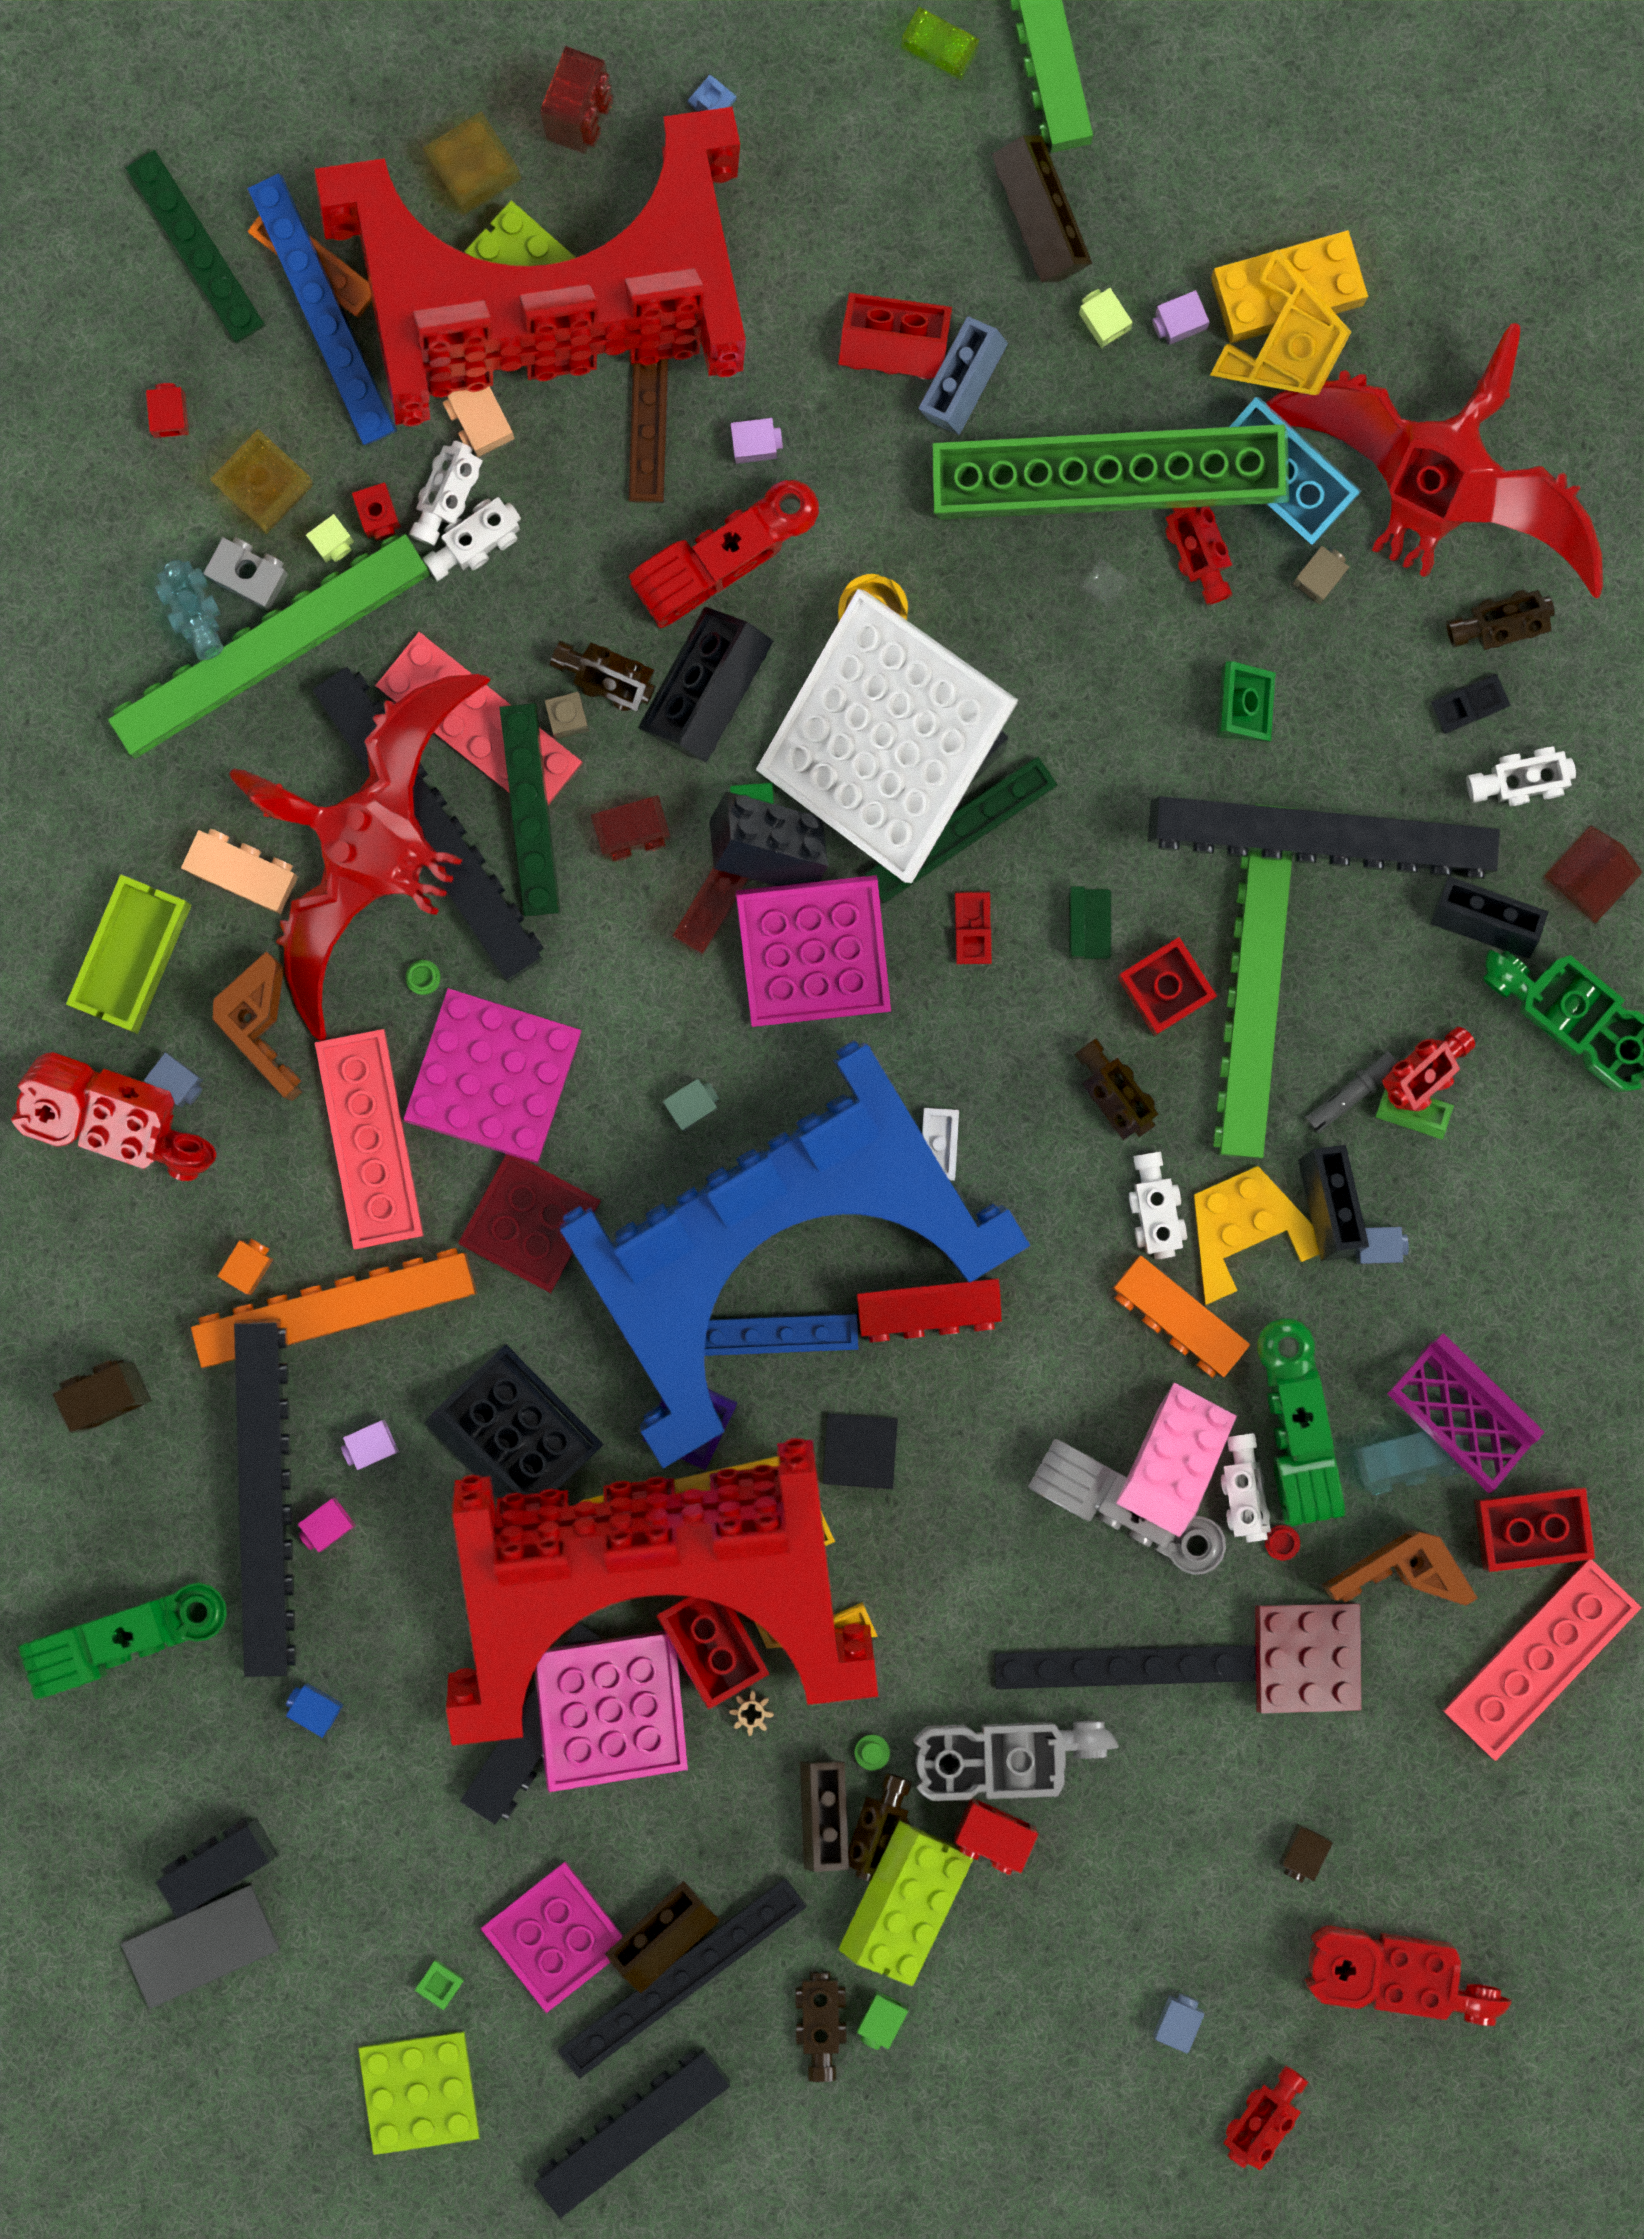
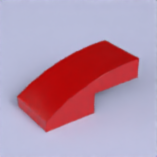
M955 891L956 964H992L990 891Z

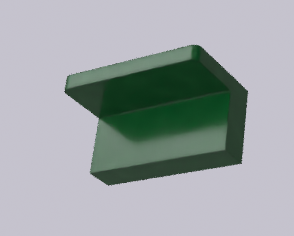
M1071 886L1069 888V959H1110L1111 891L1109 889H1085V886Z

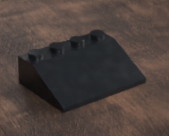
M507 1344L439 1405L424 1422L474 1475L481 1477L491 1476L493 1495L496 1498H502L511 1493L528 1495L537 1494L546 1489L558 1490L604 1445Z

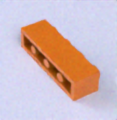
M1141 1255L1135 1259L1112 1288L1118 1293L1114 1297L1117 1302L1129 1311L1136 1307L1145 1315L1141 1320L1157 1334L1163 1329L1172 1337L1169 1344L1184 1356L1190 1351L1200 1360L1196 1366L1211 1378L1216 1374L1220 1377H1225L1251 1345Z

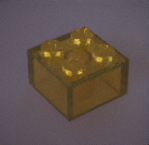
M482 111L422 148L426 160L463 216L521 180L517 165Z
M259 429L248 438L210 479L213 485L266 535L314 485L309 475Z

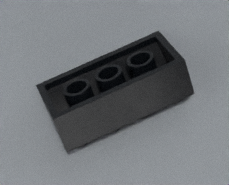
M705 607L638 728L688 756L707 763L774 641L747 621Z

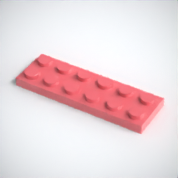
M418 632L375 686L397 703L415 688L447 676L469 675L472 673ZM485 685L451 711L434 731V734L510 794L499 707L511 706V704ZM539 728L549 805L583 762Z
M381 1029L315 1042L353 1249L423 1237L422 1222L385 1030Z
M1592 1559L1585 1560L1442 1711L1496 1761L1642 1607Z

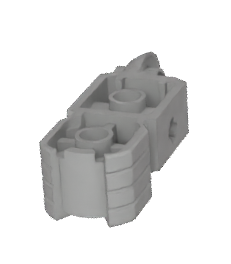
M1058 1439L1053 1440L1049 1451L1042 1460V1464H1040L1035 1473L1036 1476L1032 1478L1028 1486L1032 1491L1088 1522L1092 1520L1098 1510L1101 1512L1098 1516L1099 1520L1119 1530L1122 1524L1132 1529L1128 1536L1149 1548L1155 1542L1154 1549L1171 1558L1173 1563L1184 1572L1193 1575L1206 1574L1215 1569L1223 1560L1226 1550L1225 1536L1221 1528L1211 1519L1194 1516L1182 1535L1178 1537L1141 1516L1132 1517L1128 1509L1116 1504L1127 1478ZM1194 1535H1200L1205 1540V1549L1198 1555H1192L1187 1550V1541Z
M1101 1720L1073 1722V1729L1058 1730L1053 1722L981 1724L982 1732H974L966 1725L926 1726L913 1739L914 1744L919 1746L916 1752L915 1765L920 1780L914 1784L931 1801L969 1800L978 1792H984L986 1799L1055 1797L1059 1795L1065 1784V1751H1073V1758L1077 1759L1107 1757V1749L1119 1748V1745L1113 1734L1105 1729V1721ZM951 1754L952 1758H957L956 1767L951 1765L953 1768L951 1771H945L943 1765L939 1764L940 1758H944L943 1755Z

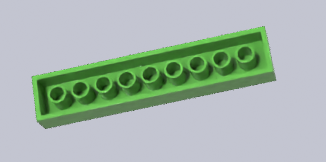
M1285 424L933 443L934 514L940 520L1287 503L1289 502L1288 431Z

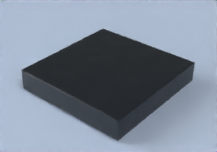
M828 1414L823 1484L893 1489L898 1419Z

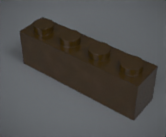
M1023 135L991 154L996 165V174L1002 181L1008 195L1009 207L1016 215L1021 228V237L1029 248L1034 261V270L1042 283L1062 281L1093 264L1042 135Z

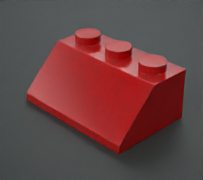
M849 293L838 365L848 366L856 370L865 368L883 371L887 374L915 375L921 379L935 378L945 359L952 307Z
M687 1596L656 1615L707 1709H711L770 1674L734 1609L710 1600Z

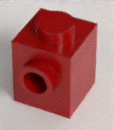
M385 482L352 493L364 532L368 538L375 537L376 541L385 540L395 535L394 530L401 528Z

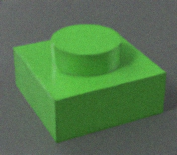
M435 1959L414 1991L442 2010H445L465 1978Z

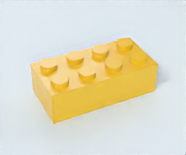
M1349 230L1280 249L1281 253L1335 314L1364 306L1368 294ZM1273 252L1217 267L1213 270L1211 280L1230 344L1270 333L1288 300L1284 295L1259 282Z

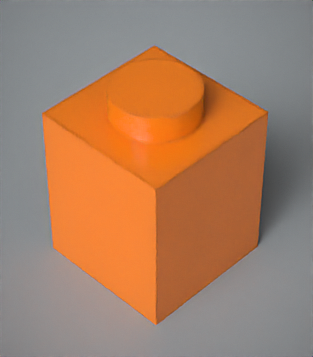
M252 1238L249 1243L239 1240L217 1277L243 1293L252 1295L274 1260L266 1255L270 1249Z

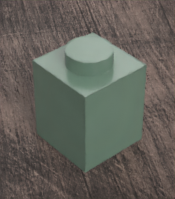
M697 1078L665 1099L663 1103L682 1132L718 1110L714 1102L720 1098L709 1081L702 1085Z

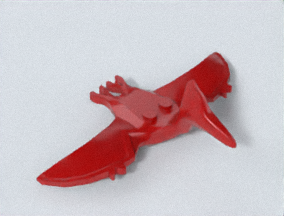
M1512 323L1504 332L1483 376L1478 380V385L1461 412L1445 421L1416 422L1402 419L1390 400L1386 388L1366 385V374H1359L1351 378L1347 370L1340 372L1339 380H1326L1319 395L1286 390L1278 393L1266 402L1290 426L1309 428L1336 437L1373 461L1385 478L1390 492L1391 514L1387 530L1377 538L1372 551H1381L1384 548V544L1392 540L1390 544L1392 553L1389 559L1392 561L1398 560L1403 550L1404 534L1409 528L1417 532L1421 538L1419 545L1405 557L1402 566L1406 568L1411 567L1414 564V560L1422 556V569L1419 574L1426 577L1430 574L1434 565V549L1439 540L1464 522L1497 523L1529 534L1549 545L1578 573L1591 595L1595 598H1600L1603 589L1602 552L1592 520L1576 497L1580 486L1575 485L1568 488L1565 473L1559 474L1555 479L1542 466L1506 471L1491 458L1481 440L1479 433L1480 423L1500 410L1505 401L1510 398L1509 390L1520 340L1521 327L1519 324Z
M485 675L447 676L415 688L396 704L392 701H385V714L373 717L377 727L365 740L370 776L359 791L338 804L319 807L283 788L280 783L275 784L241 769H233L229 773L233 782L264 813L265 817L270 816L282 821L310 826L316 831L320 840L325 864L321 884L303 896L291 901L289 921H280L284 935L276 940L277 944L284 946L285 975L296 1009L311 1034L319 1041H325L326 1039L322 1009L323 981L326 966L334 945L353 917L375 899L391 894L411 896L421 910L437 915L439 909L431 904V900L424 896L423 893L445 897L447 891L441 887L421 884L419 882V874L423 866H427L438 879L450 883L453 881L454 877L448 875L445 867L440 865L438 861L460 865L462 859L454 854L437 852L424 838L423 829L414 815L413 785L422 752L430 737L451 711L462 701L489 683L491 679Z

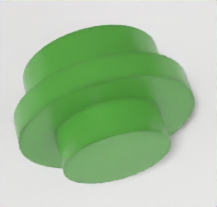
M418 960L408 967L405 979L408 987L414 993L428 995L438 988L441 974L438 967L431 961Z
M867 1735L856 1744L855 1758L862 1768L870 1771L879 1770L888 1762L890 1748L882 1737Z

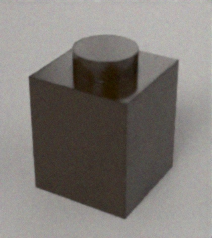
M1297 1824L1279 1861L1282 1866L1286 1867L1284 1874L1302 1883L1305 1878L1315 1882L1333 1842Z

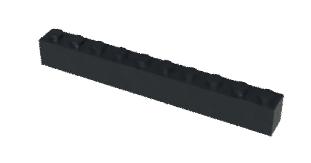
M347 666L312 690L370 775L365 740L377 727L373 717L385 714V709L379 700L374 703L370 701L365 692L371 688L359 671L352 674ZM419 763L413 785L414 815L423 829L424 838L437 852L454 854L462 859L460 865L438 861L440 865L445 867L447 874L454 877L451 883L442 880L440 882L509 983L543 960L539 952L544 947L533 931L528 935L525 933L520 925L525 920L514 902L507 906L500 895L506 890L495 874L487 876L481 867L486 860L475 844L470 848L467 846L462 838L467 833L456 816L449 819L442 809L448 803L437 787L431 790L428 788L423 780L428 774L421 763Z
M1164 796L1156 797L1150 801L1148 842L1158 843V849L1175 851L1179 850L1180 845L1193 846L1192 852L1212 854L1214 849H1225L1228 856L1248 857V852L1261 853V859L1282 860V855L1295 856V862L1316 863V858L1329 859V865L1340 867L1350 866V861L1362 862L1364 869L1383 870L1384 865L1397 866V872L1417 873L1418 868L1430 869L1431 875L1451 876L1452 871L1464 872V878L1485 879V874L1497 871L1500 829Z
M281 1319L237 1320L234 1323L244 1677L287 1676L290 1666H296V1645L290 1644L289 1631H295V1610L289 1609L288 1596H294V1575L288 1574L287 1564L288 1560H293V1539H287L286 1525H292V1504H286L285 1490H291V1469H285L284 1455H290L291 1444L290 1434H284L283 1421L289 1419L290 1408L289 1398H283L282 1385L288 1384L289 1378L288 1363H282V1349H287L288 1343L287 1328H281Z

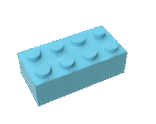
M1255 397L1229 427L1285 424L1288 431L1289 502L1267 503V505L1313 545L1362 491L1262 399Z

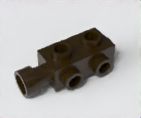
M1525 590L1515 592L1511 598L1496 602L1493 600L1482 601L1478 607L1471 608V618L1463 620L1462 617L1447 620L1446 628L1450 643L1454 648L1468 644L1470 639L1478 638L1483 649L1487 650L1551 632L1550 617L1555 616V610L1550 596L1542 597L1539 590L1529 593ZM1525 601L1522 606H1518L1521 602ZM1492 610L1489 615H1485L1488 611Z
M561 640L559 641L552 655L550 667L562 672L566 669L575 673L576 676L573 683L580 686L581 691L585 695L590 697H597L599 695L613 701V705L617 709L622 711H629L631 709L638 711L642 703L648 705L655 690V685L651 684L654 669L592 642L584 654L573 650L574 646Z
M1096 1038L1074 1054L1082 1066L1086 1064L1093 1074L1082 1085L1123 1140L1134 1132L1138 1137H1141L1156 1126L1152 1120L1159 1115L1154 1108L1155 1102L1149 1094L1143 1093L1136 1084L1134 1073L1129 1066L1122 1064L1118 1058L1110 1063L1102 1052L1105 1050Z
M886 1773L882 1783L884 1791L881 1800L866 1796L848 1847L849 1867L856 1870V1877L870 1882L899 1821L909 1824L907 1819L909 1810L902 1808L901 1804L904 1796L909 1795L912 1781L895 1774Z
M818 1971L810 1972V1979H803L802 1987H796V2009H803V2023H796L797 2045H803L804 2054H811V2065L808 2066V2081L832 2082L837 2080L836 2065L833 2064L832 2053H839L840 2044H846V2022H839V2008H846L845 1986H838V1978H831L830 1971H822V1973H818ZM818 1993H823L827 1997V2002L823 2006L816 2005L813 2000L814 1996ZM819 2029L825 2030L828 2034V2038L824 2042H819L814 2037V2033Z

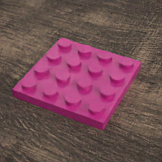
M877 875L736 891L752 1027L891 1012Z
M448 988L404 1116V1122L538 1164L582 1031Z
M665 1631L548 1648L535 1668L546 1788L549 1792L688 1770L677 1653Z

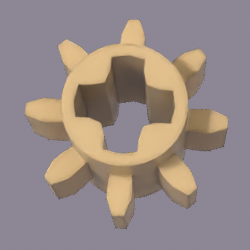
M755 1690L751 1691L750 1699L744 1700L742 1696L737 1695L736 1699L740 1707L739 1709L732 1708L729 1711L730 1714L738 1715L739 1718L734 1728L737 1729L742 1725L748 1727L747 1732L749 1736L752 1735L753 1728L757 1726L766 1731L767 1726L763 1722L764 1717L770 1718L774 1715V1712L765 1711L764 1708L769 1698L765 1697L761 1701L755 1699ZM749 1704H755L756 1710L762 1712V1716H756L754 1722H748L747 1715L741 1713V1710L748 1709Z

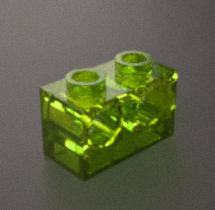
M918 6L902 35L901 48L962 81L978 53L980 39Z

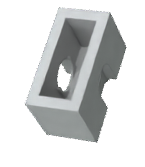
M223 537L203 575L207 580L269 612L288 577L287 572L282 569L284 563L265 553L263 559L252 554L253 547L239 538L235 537L231 542ZM248 563L256 565L257 570L251 578L242 579L239 577V572L243 565Z

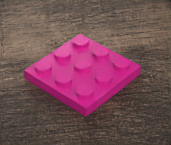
M566 1861L481 1927L483 1933L546 2013L607 1966L610 1960L606 1957L605 1953L624 1936Z

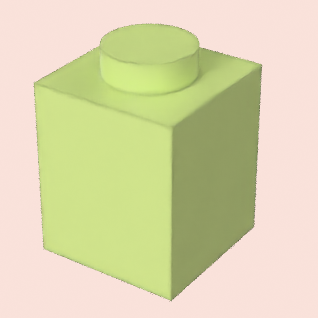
M1111 288L1102 293L1097 289L1082 300L1083 305L1080 307L1079 315L1101 348L1131 330L1133 322Z

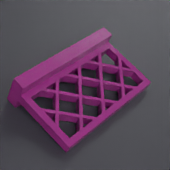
M1444 1333L1430 1342L1420 1352V1356L1387 1393L1489 1494L1497 1488L1530 1446L1536 1443L1545 1433ZM1426 1361L1437 1371L1438 1379H1425L1423 1364ZM1405 1385H1415L1418 1387L1419 1402L1411 1401L1401 1391ZM1426 1386L1440 1388L1442 1403L1428 1402ZM1448 1388H1454L1463 1396L1464 1404H1451ZM1430 1410L1443 1411L1445 1427L1436 1426L1431 1421ZM1452 1411L1465 1412L1467 1428L1454 1427ZM1474 1413H1480L1488 1421L1489 1429H1476ZM1455 1435H1468L1470 1452L1462 1451L1456 1445ZM1477 1436L1490 1437L1492 1453L1479 1452ZM1499 1437L1505 1438L1516 1448V1451L1513 1454H1502ZM1481 1460H1494L1496 1475L1493 1479L1482 1471Z

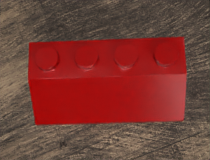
M999 1279L857 1294L861 1337L868 1336L869 1343L890 1341L889 1334L903 1332L904 1339L925 1337L924 1330L938 1328L939 1335L960 1333L959 1326L973 1325L974 1331L995 1329L994 1322L1002 1321Z

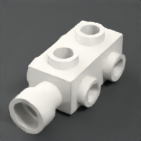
M454 440L451 447L444 445L440 455L434 458L432 463L433 471L426 487L420 490L418 496L419 503L416 509L421 511L422 514L419 521L414 522L409 533L410 537L434 547L440 535L438 528L441 521L455 524L457 518L462 515L465 509V500L471 486L478 479L479 468L483 461L471 454L473 449L470 446ZM446 460L448 463V469L446 471H443L442 465L443 462ZM431 492H433L435 496V499L432 503H430L428 500L429 494Z
M499 497L493 501L486 499L472 510L474 512L473 515L464 521L459 518L455 524L450 523L444 529L445 534L441 538L445 547L436 553L432 551L421 558L437 582L448 575V570L456 564H459L462 570L468 566L472 570H476L489 560L487 553L498 546L500 550H504L517 541L518 538L515 533L520 530L517 522L521 518L510 502L504 505ZM493 515L499 516L501 519L497 526L488 524V519ZM464 535L472 538V542L468 546H463L459 543L460 538Z
M1554 747L1535 750V757L1521 760L1520 754L1499 758L1500 764L1495 765L1491 769L1492 774L1484 776L1482 773L1467 775V788L1472 803L1487 800V796L1497 794L1498 803L1508 801L1509 806H1517L1529 803L1530 796L1543 794L1544 799L1565 795L1564 789L1572 785L1570 779L1576 778L1573 759H1566L1564 751L1556 753ZM1548 769L1552 772L1551 781L1542 780L1541 770ZM1508 776L1517 778L1518 786L1516 788L1507 786L1506 779Z
M1161 1152L1133 1156L1135 1170H1139L1141 1178L1140 1184H1134L1135 1192L1129 1193L1132 1213L1139 1212L1141 1223L1140 1227H1135L1138 1248L1145 1247L1146 1254L1154 1253L1155 1260L1174 1257L1175 1249L1183 1248L1182 1240H1187L1184 1219L1178 1220L1176 1206L1181 1205L1179 1187L1177 1184L1172 1185L1171 1179L1162 1180L1160 1166H1163ZM1154 1192H1159L1163 1196V1201L1158 1206L1153 1205L1150 1201V1197ZM1160 1227H1165L1169 1231V1236L1166 1240L1161 1241L1157 1238L1156 1232Z
M1255 1434L1228 1437L1229 1452H1233L1235 1465L1224 1466L1225 1474L1221 1476V1485L1224 1494L1229 1497L1230 1509L1227 1510L1229 1529L1234 1530L1235 1537L1246 1536L1247 1542L1268 1540L1267 1533L1271 1532L1269 1523L1270 1513L1266 1504L1265 1480L1261 1472L1260 1462L1255 1460L1254 1448H1257Z

